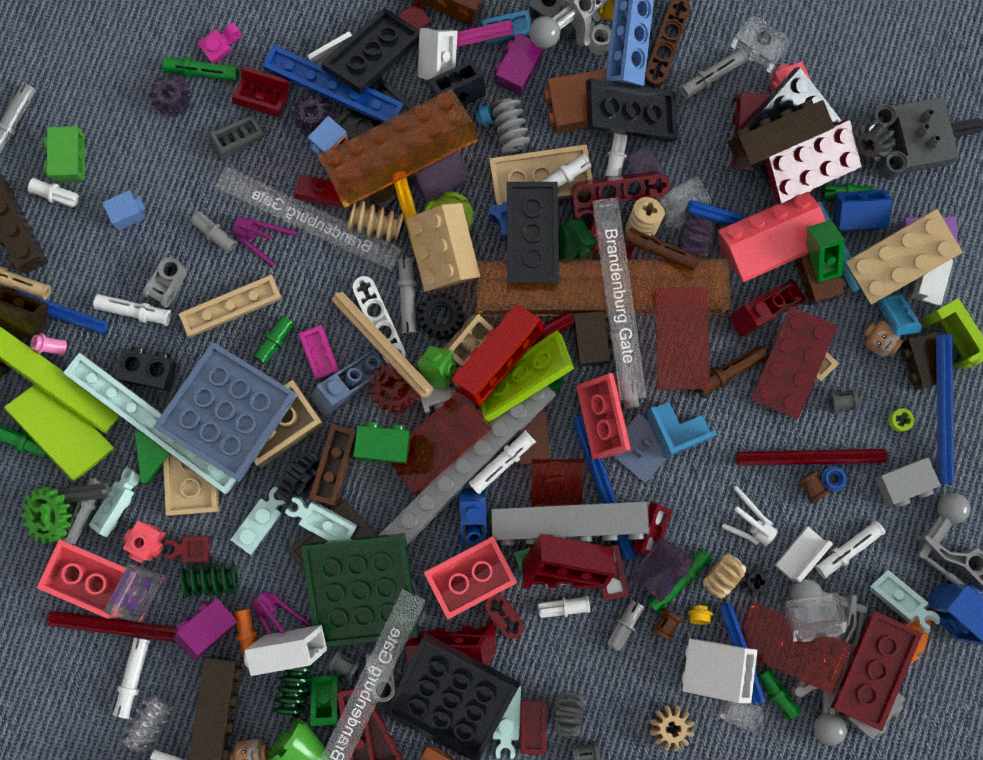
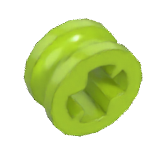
M901 408L889 415L888 423L894 431L903 432L912 428L915 419L911 411ZM903 414L905 416L903 419H906L907 423L899 426L897 424L899 421L896 422V417Z

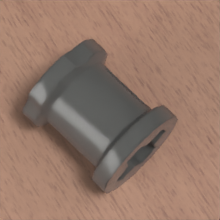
M849 389L848 392L841 393L828 392L827 404L831 414H836L840 410H858L859 397L856 389Z
M338 649L327 670L330 672L334 670L346 677V680L350 682L361 662L350 659L342 654V650Z
M597 741L581 746L571 744L573 760H600ZM591 753V755L580 756V754Z

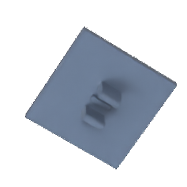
M638 413L626 427L632 451L613 457L646 484L666 458L649 421Z

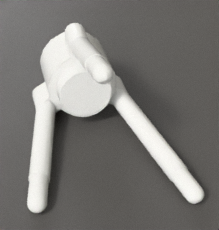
M734 486L736 493L760 520L756 521L741 508L735 507V511L753 525L750 529L753 535L726 524H722V528L750 540L755 545L760 542L767 546L775 538L777 529L771 526L772 522L759 511L738 486Z

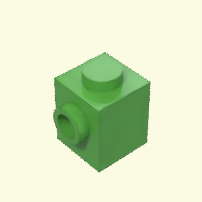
M429 346L417 363L421 375L432 387L447 390L452 383L451 379L457 370L452 351Z

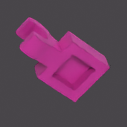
M233 22L224 29L222 34L216 29L197 44L211 63H217L233 51L229 45L241 38L242 34Z

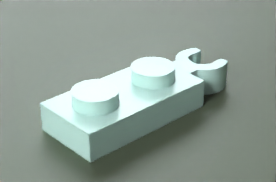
M126 467L122 472L120 482H114L110 497L104 499L89 524L98 534L108 537L110 532L116 527L120 515L131 502V497L134 494L131 490L140 481V474Z
M276 486L270 490L268 502L261 498L231 538L232 542L250 555L254 554L283 514L278 510V507L285 505L286 502L276 499L275 495L278 489Z
M299 496L292 498V501L298 504V510L288 507L285 511L288 516L301 517L300 526L327 541L350 539L357 527L356 524L313 500L308 507Z
M889 570L870 586L872 593L909 624L917 620L921 630L925 633H929L931 627L925 621L932 620L937 625L940 623V617L936 612L927 611L929 603Z
M519 686L493 734V739H500V743L496 747L497 758H500V752L503 748H508L511 751V759L515 757V748L511 741L519 740L521 686Z

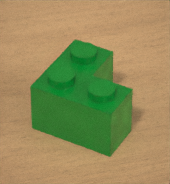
M364 422V426H357L354 457L358 461L407 464L411 433L405 431V426L390 425V429H385L379 423Z

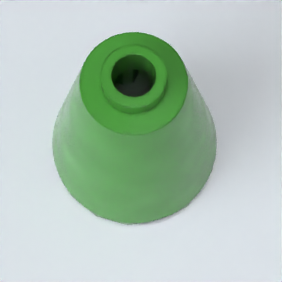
M297 717L289 724L293 727L291 730L281 733L268 754L270 758L267 759L335 760L331 758L329 750L300 717Z

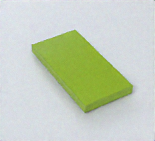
M558 330L530 347L480 405L484 419L491 422L574 369L563 337Z
M35 384L4 407L5 411L73 483L114 451V447L93 425Z

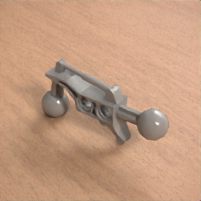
M563 0L561 5L564 9L552 18L541 16L533 21L529 29L531 42L539 48L548 49L554 46L560 39L561 29L572 22L576 30L578 46H589L592 43L590 36L593 32L594 23L600 20V14L597 9L609 0Z
M949 492L939 499L937 504L939 517L928 533L917 537V540L923 545L917 556L931 564L953 584L967 585L950 571L948 572L928 555L930 553L936 560L955 566L983 593L982 551L979 548H968L961 553H954L940 545L952 524L964 522L969 517L971 511L970 503L964 495L957 492ZM971 557H973L976 560V567L974 570H972L969 567V560Z
M803 579L800 583L796 582L790 591L793 604L798 609L806 612L816 610L819 606L840 612L838 624L828 635L816 637V661L807 663L805 675L801 677L797 685L792 687L791 692L795 696L803 697L814 689L823 688L822 714L815 719L813 729L818 741L824 745L834 746L840 744L846 738L848 730L846 722L838 715L839 711L831 708V705L847 669V643L856 628L851 660L861 636L864 613L867 612V607L857 604V596L844 595L843 597L824 592L816 581ZM832 642L835 645V652L830 656L827 648ZM830 669H833L835 678L829 682L827 673Z

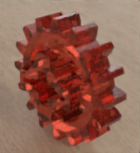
M389 362L387 366L380 363V372L374 370L373 373L376 375V378L369 380V383L374 385V388H371L369 393L376 395L372 401L379 404V408L382 410H387L392 414L396 412V409L400 413H404L405 406L412 409V401L421 400L417 396V392ZM384 395L390 396L393 401H388Z

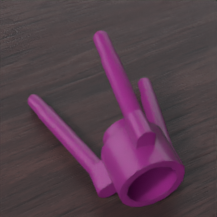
M239 216L233 225L232 233L239 236V242L245 244L272 267L275 263L249 241V239L253 240L256 235L267 240L271 239L270 235L258 230V227L294 236L298 235L297 231L261 222L251 217L247 219Z
M265 591L251 603L255 609L254 613L259 618L267 635L273 634L266 620L267 618L270 619L281 634L284 633L283 627L273 615L278 610L276 604L306 626L312 627V623L283 602L276 593L271 596L268 591Z

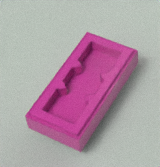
M322 325L298 333L316 381L340 371Z

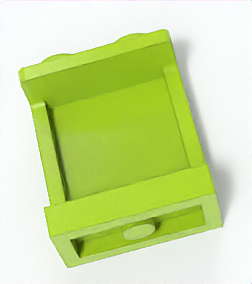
M959 298L920 320L925 328L939 322L944 332L952 335V344L961 356V360L953 364V370L961 367L964 371L983 362V335Z

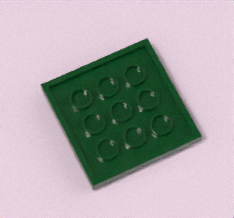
M405 533L309 543L301 546L312 626L322 625L327 647L390 640L388 638L389 635L394 640L418 637L419 632ZM393 628H395V630L392 631L393 635L396 629L400 631L398 637H394L391 635V630Z

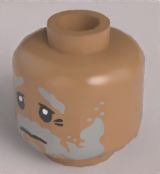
M885 320L879 321L876 325L871 323L863 334L867 337L865 347L880 357L893 356L903 342V339H901L902 335H895L892 327Z
M259 738L241 740L235 744L234 751L230 752L229 760H267L270 758L268 756L270 749L268 744H264Z

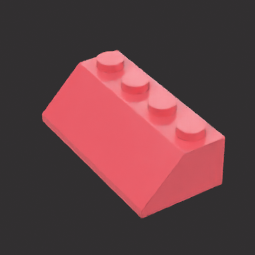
M806 192L718 230L720 251L742 282H745L809 254L807 249V227L826 222L820 205L809 192Z

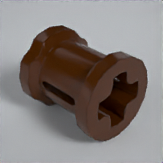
M817 470L797 481L806 490L811 504L830 493V490L825 489L818 478L819 473Z
M663 608L662 617L656 627H652L651 631L671 642L673 640L672 634L678 624L683 623L684 620Z

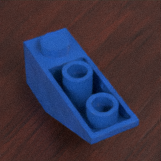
M473 488L463 489L460 492L462 552L487 540L485 489L481 494H478Z

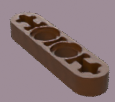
M672 0L669 4L645 72V82L652 88L662 86L667 78L691 7L687 0ZM680 6L682 7V12L677 21L673 18L677 7ZM667 27H674L678 35L669 37L665 34V29ZM661 48L667 49L670 52V57L667 59L659 58L657 50ZM659 65L661 66L659 72L660 77H658L657 80L652 79V74L654 73L656 66Z

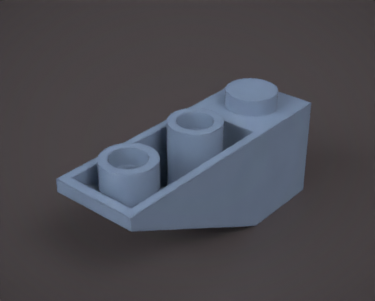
M372 349L318 384L309 399L321 414L326 417L348 402L389 368L376 351Z

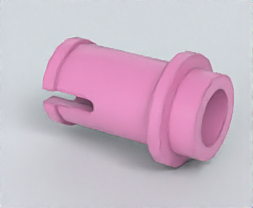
M42 333L34 335L31 340V349L39 354L47 352L63 356L67 348L66 340L49 338Z

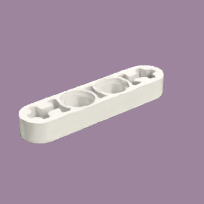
M366 276L357 278L353 283V291L363 314L378 330L384 326L391 329L392 334L388 340L391 343L397 340V343H393V345L406 358L404 347L375 283ZM365 283L366 286L371 285V287L368 288L369 294L371 298L375 295L377 296V298L369 299L368 301H366L367 299L364 295V292H358V290L361 289L360 284ZM372 304H377L382 309L377 317L368 315L367 310ZM384 358V360H385V362L387 363V365L393 367V366Z

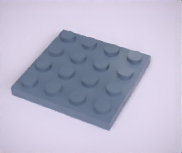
M212 342L153 427L240 482L298 395Z

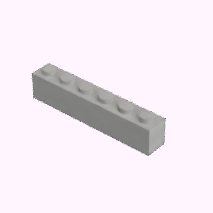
M648 502L491 509L492 536H494L495 540H500V545H515V540L525 539V544H534L540 534L553 535L565 539L566 537H576V540L581 542L592 541V536H602V541L618 540V535H628V540L644 539V534H650Z

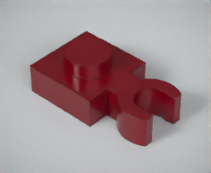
M183 536L182 544L176 540H166L164 544L173 545L175 550L172 554H165L164 558L176 559L182 555V562H210L211 536Z

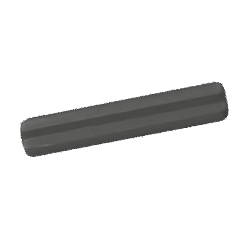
M108 483L58 489V496L65 495L63 501L65 504L109 498L110 492L113 489L111 486L109 487Z

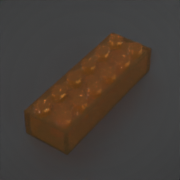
M450 89L318 155V158L344 208L478 141L473 120L454 91Z

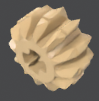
M726 554L719 559L705 576L703 585L711 594L716 595L718 598H723L740 582L746 572V567L737 557Z
M665 705V714H662L659 710L655 711L659 720L650 719V723L657 726L650 730V734L658 735L654 740L657 745L664 741L663 748L665 750H669L672 743L673 748L678 751L680 748L678 742L681 741L682 744L687 746L689 743L684 737L686 735L689 737L694 736L692 731L687 730V728L694 726V722L692 720L685 721L689 713L684 711L680 714L679 706L675 705L671 713L670 707ZM670 722H673L678 727L677 729L674 728L675 733L673 734L666 730V726L670 727L668 725Z

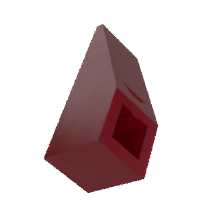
M794 279L745 304L728 316V319L740 338L784 314L790 306L794 308L804 302L806 298Z

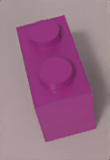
M517 33L515 39H510L504 51L506 53L504 60H499L493 72L496 74L495 84L522 96L543 56L544 49L535 46L530 38Z
M215 599L211 604L206 601L196 610L197 615L190 620L187 617L176 627L177 632L173 639L194 662L230 632L238 622L218 599Z

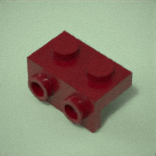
M243 67L241 69V81L232 96V104L279 117L289 99V80Z

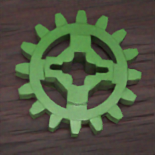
M50 487L32 490L31 495H26L25 498L28 503L22 504L25 513H22L21 517L26 518L23 527H29L28 536L35 535L34 541H42V544L56 542L62 536H66L67 531L65 528L71 527L67 518L72 517V514L67 513L70 504H64L65 495L58 496V489L51 490Z

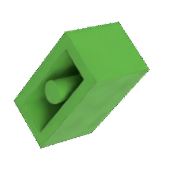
M77 126L47 127V136L44 137V147L47 151V160L44 161L45 174L55 183L85 181V134Z

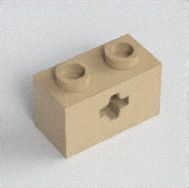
M479 314L471 315L443 349L452 351L457 368L463 366L470 358L472 351L481 346L486 340L488 333L494 328Z

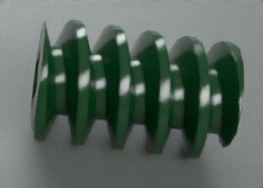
M235 562L231 563L229 570H227L225 563H221L220 570L216 569L215 563H211L209 571H206L204 564L200 565L198 572H196L194 565H190L189 572H186L185 568L182 567L181 589L186 598L191 597L193 593L196 597H201L203 592L206 596H211L213 591L219 596L223 594L224 590L227 595H232L234 589L237 590L238 572Z
M314 665L284 670L287 672V675L279 676L278 679L284 682L285 685L276 687V690L283 695L274 698V701L278 702L280 707L272 708L271 711L284 716L301 717L298 714L304 713L306 708L299 703L308 701V697L302 693L310 691V687L304 682L312 680V676L306 672L313 671Z

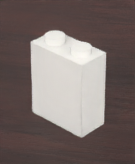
M322 625L284 631L283 634L279 632L262 636L245 649L244 661L246 667L249 668L250 675L310 666L327 651Z
M689 639V644L685 651L687 658L686 667L682 676L683 692L736 703H751L757 650L705 640Z

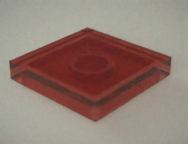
M532 459L531 507L582 505L583 459Z

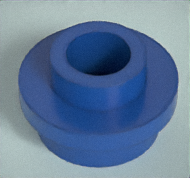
M828 467L821 474V483L825 489H829L831 492L840 491L846 485V474L839 467ZM832 474L837 478L835 484L829 481V477Z

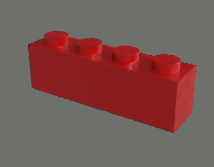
M518 304L512 310H509L496 329H492L488 333L486 340L481 346L472 351L467 362L455 371L451 380L456 390L480 406L544 333L541 319Z

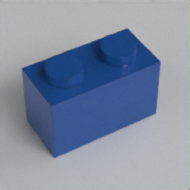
M885 190L835 193L833 221L839 230L845 232H852L856 229L878 230L883 227H889L892 198Z

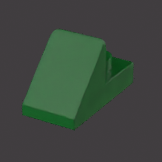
M338 675L312 677L311 726L338 724L340 719L337 692L339 691Z

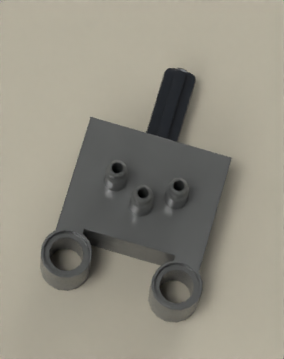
M944 97L897 106L883 104L869 117L873 121L878 119V115L883 116L886 119V123H888L887 129L892 126V130H894L893 135L896 140L897 151L891 152L879 165L880 175L888 180L895 179L900 174L951 165L959 158L954 137L983 131V121L980 118L950 123ZM889 161L894 162L898 170L890 167Z

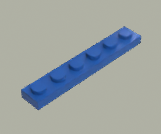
M275 45L271 48L262 65L264 70L287 79L392 128L395 127L405 108L404 103L369 87L359 95L324 72L320 65Z

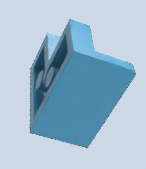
M670 402L657 407H650L645 412L665 458L711 440L717 435L715 430L710 432L703 415L679 424Z

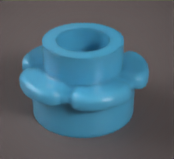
M480 104L478 111H476L478 123L487 128L494 124L496 119L492 116L493 109L490 107V104L485 106Z

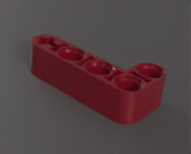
M658 171L579 181L572 186L570 191L573 220H580L583 214L589 213L591 214V220L586 224L589 228L592 221L598 224L597 206L635 201L643 197L656 198L664 196L670 189V181ZM656 179L661 181V184L657 185V189L650 185L655 184ZM633 181L637 182L638 187L636 191L627 193L628 184ZM607 185H612V194L607 197L602 196V189ZM583 188L588 189L589 195L586 199H577L578 191Z

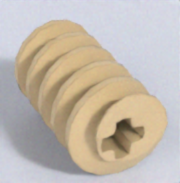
M650 197L638 199L625 225L626 234L631 227L649 236L655 235L665 215L662 205Z
M362 201L358 207L355 202L348 223V229L352 230L357 225L358 233H362L367 228L368 236H371L376 231L377 239L379 240L386 234V241L389 243L394 237L397 240L404 216L401 213L397 219H394V211L392 210L385 216L383 207L376 213L374 204L366 210L365 201Z

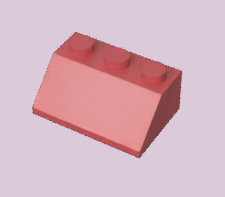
M613 373L576 385L592 459L612 457L631 452L624 414Z
M494 536L424 572L447 620L517 583Z
M59 539L37 589L107 619L117 618L122 605H115V595L124 579L131 574L132 570ZM128 581L126 582L123 588V593L128 592Z

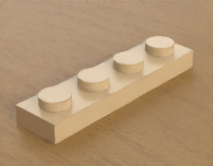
M271 274L179 313L187 336L191 338L282 299V296Z

